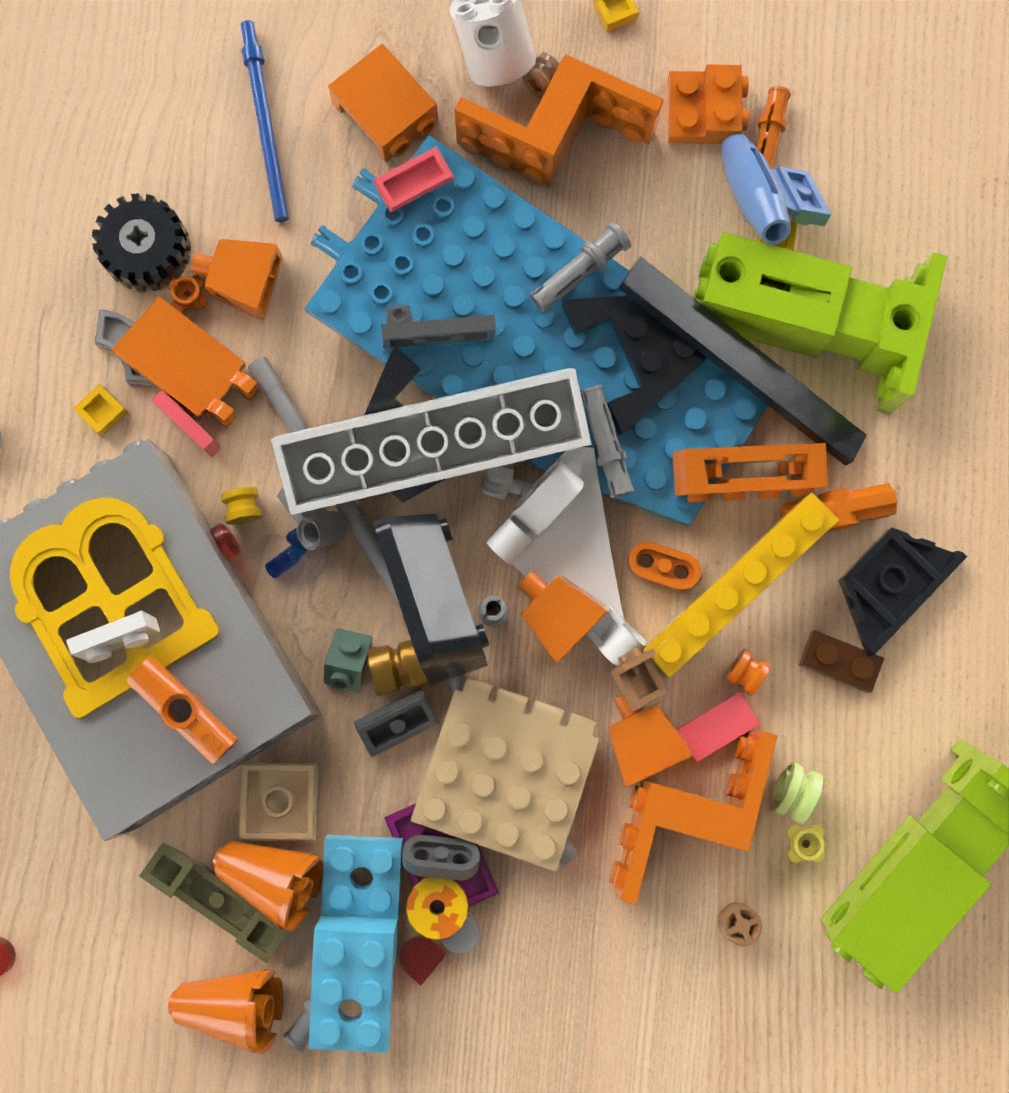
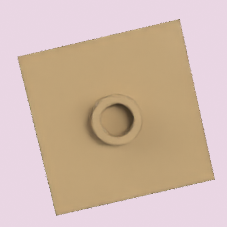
M241 763L238 840L315 841L317 837L318 763Z

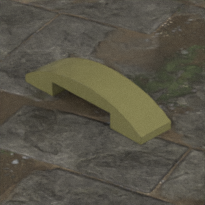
M164 842L139 875V877L170 898L173 895L236 937L237 940L235 942L265 963L269 962L289 933V931L279 928L215 876V871Z

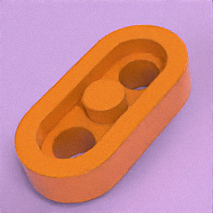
M645 541L638 543L630 551L627 558L628 568L635 577L676 591H686L692 588L701 577V567L694 556L653 542ZM646 555L651 558V567L644 568L640 565L639 558ZM676 567H683L686 570L687 576L685 579H678L675 576L674 570Z

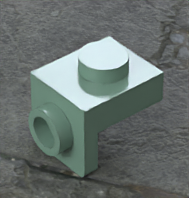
M337 628L324 663V684L332 686L339 691L350 690L359 692L362 686V674L368 659V649L372 647L373 636Z

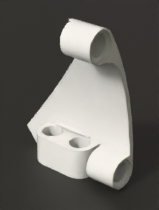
M579 447L566 450L520 498L512 509L513 514L486 543L499 557L508 564H512L525 577L531 571H534L549 585L554 578L562 575L605 604L610 610L586 635L595 643L602 654L618 667L622 665L618 659L619 657L637 647L642 651L648 642L623 616L594 448Z

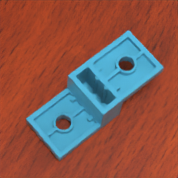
M327 834L325 837L321 916L314 929L308 1049L389 1052L393 968L398 952L403 838ZM358 867H365L371 871L373 880L368 885H359L353 880L352 871ZM348 999L355 1000L361 1005L362 1012L355 1017H349L342 1012L340 1004Z

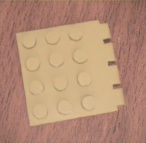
M467 677L463 690H454L410 821L557 872L600 739L593 736L597 721L571 713L567 727L560 725L564 713L563 709L535 700L532 712L528 714L524 712L528 697L499 688L496 700L493 702L488 700L493 685Z

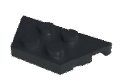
M892 527L886 530L838 580L865 653L868 656L875 655L968 556L958 550L951 552L937 547L935 542L924 538H913L909 533Z

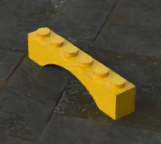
M813 493L806 495L728 571L658 633L643 650L645 652L652 648L655 650L657 655L651 659L670 678L833 527L839 519Z

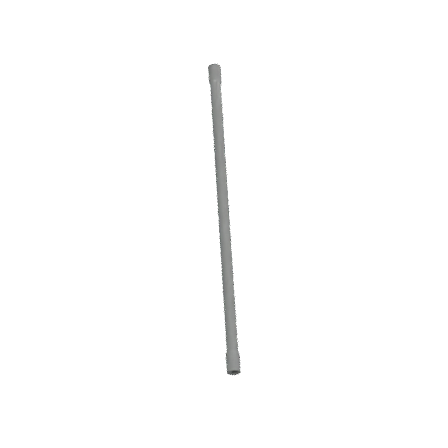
M260 357L250 363L248 370L255 381L258 382V386L263 394L269 398L289 432L309 429L284 390L280 378L268 359ZM354 500L336 504V507L400 607L378 538ZM463 674L446 680L454 693L455 689L463 690L466 677ZM569 837L559 862L560 867L579 855Z

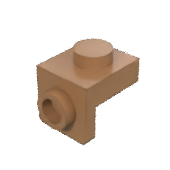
M639 647L618 658L622 665L610 671L632 712L668 693L666 686L650 659L657 655L653 648L644 653H641Z

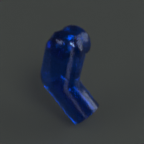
M297 528L290 531L286 536V540L291 546L265 564V568L271 577L278 578L287 572L308 551V549L301 545L298 539Z

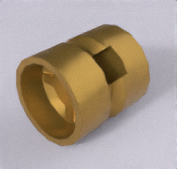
M411 640L399 642L397 649H392L389 645L368 649L370 671L377 696L397 693L402 685H405L409 690L430 685L420 667Z

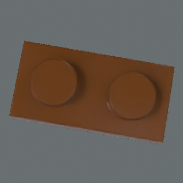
M813 630L808 638L799 666L866 693H872L884 658L876 654L868 656L865 650Z

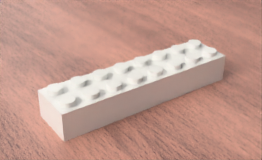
M574 368L562 369L279 435L271 439L291 515L592 445L577 374Z

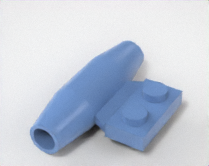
M734 133L725 138L721 145V153L726 180L743 217L765 243L771 245L778 244L789 236L791 232L789 215L798 224H813L825 227L831 217V213L809 172L781 166L771 170L764 155L744 134Z

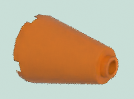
M230 841L226 846L222 845L217 850L213 858V867H215V876L279 928L292 932L300 926L310 911L304 907L309 897L317 898L323 881L324 862L321 861L322 858L315 854Z
M265 969L185 982L172 992L168 1002V1011L172 1015L173 1021L178 1025L249 1052L263 1054L270 1049L277 1033H270L273 1020L281 1021L283 1010L282 981L280 977H273L276 973L275 970Z

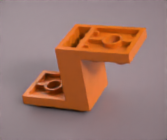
M565 54L527 127L461 97L454 109L457 144L470 154L477 155L479 153L490 158L496 166L502 169L511 168L522 173L532 183H543L551 186L586 116L591 118L598 126L604 128L611 127L623 133L627 139L633 142H643L649 145L656 131L664 99Z
M748 731L745 737L741 736L739 738L735 751V758L740 759L736 774L731 773L726 787V795L730 796L729 804L647 780H642L640 787L634 785L629 801V808L634 810L631 823H624L619 840V845L623 846L624 849L621 861H614L609 883L613 884V890L621 901L635 905L637 903L656 826L749 852L778 735L764 731Z

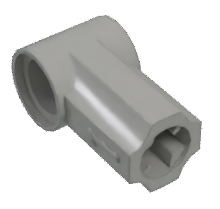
M281 488L277 497L290 513L284 488ZM323 507L291 515L298 524L297 536L305 549L315 550L341 542L347 534L346 522L337 511H327Z

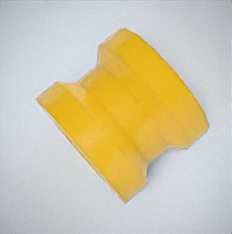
M240 487L221 493V501L227 507V513L224 516L226 524H246L263 517L261 509L256 504V499L259 496L256 487Z

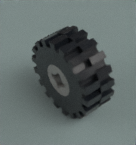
M139 193L131 194L132 201L127 202L124 196L116 199L119 206L113 208L109 203L104 208L108 215L105 218L98 215L95 221L100 227V230L93 229L92 237L97 242L92 244L94 252L98 255L97 259L117 282L119 281L128 289H131L133 285L138 292H145L146 285H148L152 291L161 290L159 283L162 281L169 286L172 280L171 275L176 273L180 277L184 272L180 265L181 262L189 263L190 256L186 250H191V242L187 238L189 235L176 212L173 209L171 210L168 203L162 199L158 203L155 196L146 194L144 201ZM140 236V240L137 242V244L134 243L136 239Z

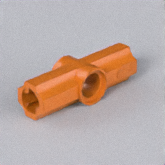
M890 483L857 490L841 488L817 495V498L839 519L828 531L845 529L858 525V522L885 518L897 513V497ZM801 500L780 505V519Z
M150 656L142 662L126 680L161 715L162 720L167 726L176 729L212 765L223 757L238 741L239 738L204 705L200 696L190 692L154 656ZM180 699L188 701L192 708L191 716L187 721H181L174 713V706Z

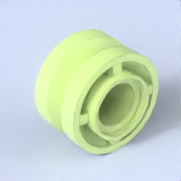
M791 762L782 771L772 793L771 810L780 815H784L790 810L791 820L800 824L805 823L815 811L821 798L823 775L813 770L804 775L803 766Z

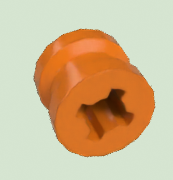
M743 649L732 663L725 680L731 684L738 683L743 686L745 693L752 696L765 680L771 664L765 660L757 661L752 657L750 651Z

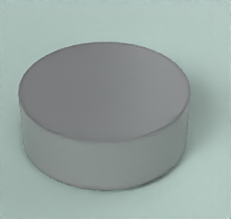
M467 914L461 929L452 936L442 939L444 946L449 951L457 954L467 953L472 950L479 939L477 921L470 914Z

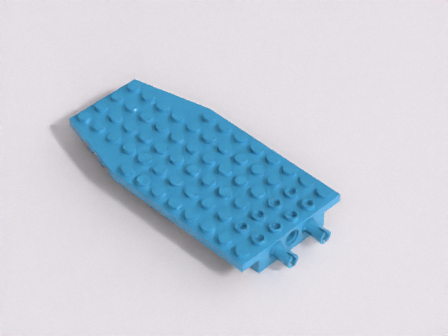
M428 135L413 158L437 146L454 175V180L391 213L372 182L377 177L363 168L359 172L362 177L356 176L352 188L377 203L378 206L357 236L348 243L322 225L318 229V232L321 234L315 233L312 238L311 245L335 259L337 263L308 302L305 311L384 365H386L390 353L394 349H383L381 324H386L387 307L409 305L413 322L495 315L496 332L494 339L399 348L421 369L410 383L434 399L567 368H574L576 370L580 391L594 385H603L607 403L640 389L611 323L606 322L574 335L562 308V303L569 299L626 295L618 287L629 270L615 260L610 259L607 262V268L603 271H594L564 297L554 303L545 313L540 312L532 303L529 294L542 286L561 268L581 253L580 249L586 241L430 135ZM707 358L624 434L620 435L615 426L621 449L626 451L628 459L625 460L634 492L611 499L624 504L634 505L646 512L681 525L690 526L705 502L688 503V496H675L672 452L683 449L742 447L768 406ZM583 404L592 444L583 447L594 448L601 494L611 497L603 468L598 466V449ZM564 451L526 461L545 473ZM704 460L705 465L714 464V460ZM722 464V476L730 464ZM721 478L708 479V484H716L715 481Z

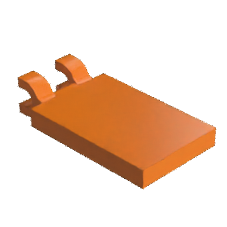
M160 296L111 349L115 356L162 392L166 393L197 419L201 420L206 413H209L226 428L236 419V415L233 414L235 412L234 409L221 401L226 393L233 387L251 401L259 392V388L256 387L258 382L247 374L242 373L246 367L242 359Z

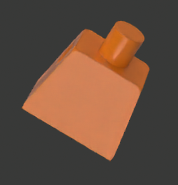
M221 239L217 243L214 256L195 253L191 263V272L207 277L205 288L214 299L264 320L283 256L276 244Z
M531 571L517 586L532 600V603L521 613L522 617L557 663L610 610L605 604L562 575L557 576L547 585L534 571Z
M623 694L613 699L623 720L608 728L626 787L693 756L690 746L658 703L644 710L641 707L632 712Z

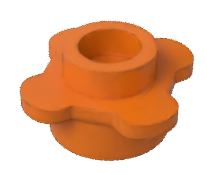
M193 275L192 277L181 276L171 280L169 290L174 299L171 306L181 313L190 308L203 309L207 305V299L203 296L202 291L204 280L198 275ZM187 291L191 292V295L189 297L185 296V293Z

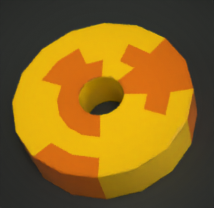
M424 877L414 885L408 896L406 912L409 923L417 933L426 938L440 940L450 937L461 929L467 918L468 899L466 892L456 880ZM434 900L442 901L445 906L444 911L441 913L433 912L430 907L431 902Z

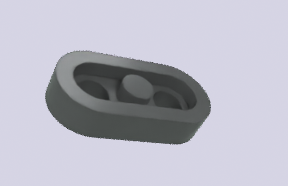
M417 835L408 839L403 846V866L409 873L416 876L466 880L473 877L479 869V849L474 843L463 839Z

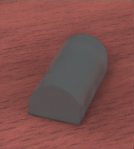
M422 687L354 721L355 729L371 757L439 724L437 716Z

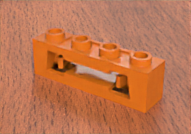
M826 443L697 448L672 452L675 496H688V503L711 501L710 494H723V501L746 500L745 493L757 492L758 499L780 498V491L792 490V497H805L810 493L814 494V489L828 488ZM793 456V461L777 463L778 477L725 479L715 481L716 484H708V479L722 477V464L774 462L786 460V457ZM704 460H714V464L705 465ZM783 475H792V478L787 480V476Z

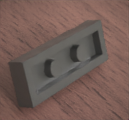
M409 305L387 307L386 324H381L383 349L494 339L496 332L495 315L413 322Z

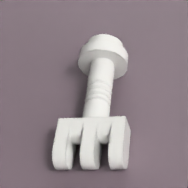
M498 466L488 469L481 490L487 496L505 500L508 492L523 496L532 487L533 483L530 484L526 481L514 479L513 469Z

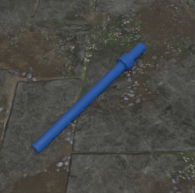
M245 20L240 24L244 47L241 50L243 63L248 67L274 219L276 222H285L289 217L262 65L265 62L262 47L258 45L254 22Z

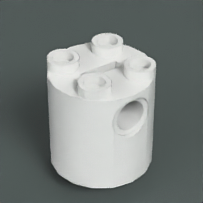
M522 0L452 1L449 10L473 82L488 87L506 86L526 75L532 69L537 57Z

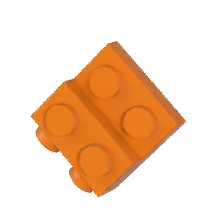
M707 64L704 72L669 71L668 143L722 144L729 135L747 131L749 109L742 108V98H746L748 95L749 77L742 76V65Z

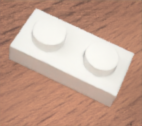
M140 611L66 641L70 655L86 660L89 663H94L111 657V651L121 647L135 648L146 644L149 641L148 637L160 633V629L155 617Z

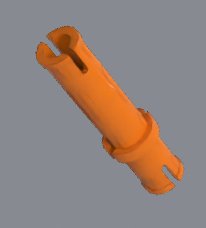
M782 86L770 87L764 115L760 116L758 121L760 132L756 148L764 155L771 170L776 158L780 135L786 129L787 121L785 120V114L791 96L790 90Z

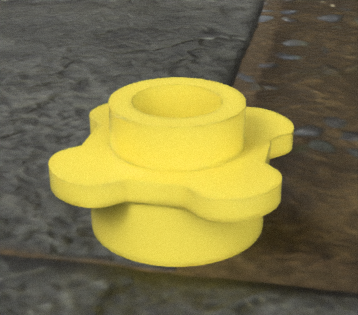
M813 824L810 828H800L798 825H791L786 831V835L790 839V849L787 852L788 858L794 863H800L802 860H812L815 863L822 862L825 858L823 840L825 833L823 828L816 824ZM804 840L809 841L808 847L803 846Z

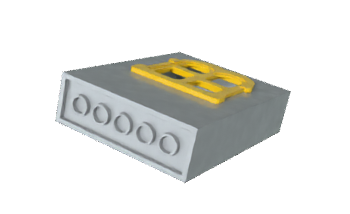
M149 439L130 443L123 449V454L113 460L107 459L96 463L90 468L91 473L79 480L71 479L62 483L56 489L57 493L45 500L37 499L28 503L23 508L24 512L16 517L0 520V657L104 841L130 834L237 768L241 763L250 760L322 715L170 457ZM110 523L122 524L129 528L153 567V572L149 577L118 595L111 593L89 552L90 541L94 533L102 526ZM52 557H65L77 566L86 581L87 590L55 611L48 612L35 592L33 586L34 574L38 566L45 560ZM159 589H165L184 620L183 627L149 648H145L142 645L135 648H125L124 646L127 653L125 663L93 682L86 681L59 634L60 627L94 606L102 609L109 623L125 617V612L130 606ZM150 656H154L190 692L200 696L204 705L239 738L233 747L214 765L176 729L167 726L162 720L161 715L126 682L130 674ZM180 699L176 702L174 706L176 717L181 721H187L190 718L192 708L185 699Z

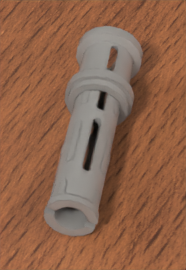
M612 221L605 226L606 230L592 242L586 241L582 245L581 253L561 268L542 286L529 294L532 303L540 312L545 313L554 303L564 297L594 271H603L607 268V262L621 250L627 251L631 248L628 236L619 225Z

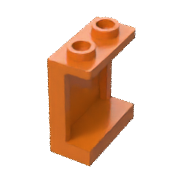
M383 43L328 85L332 104L340 113L346 111L379 148L380 156L385 162L389 161L392 157L397 158L403 155L411 142L420 135L426 136L437 124V103Z

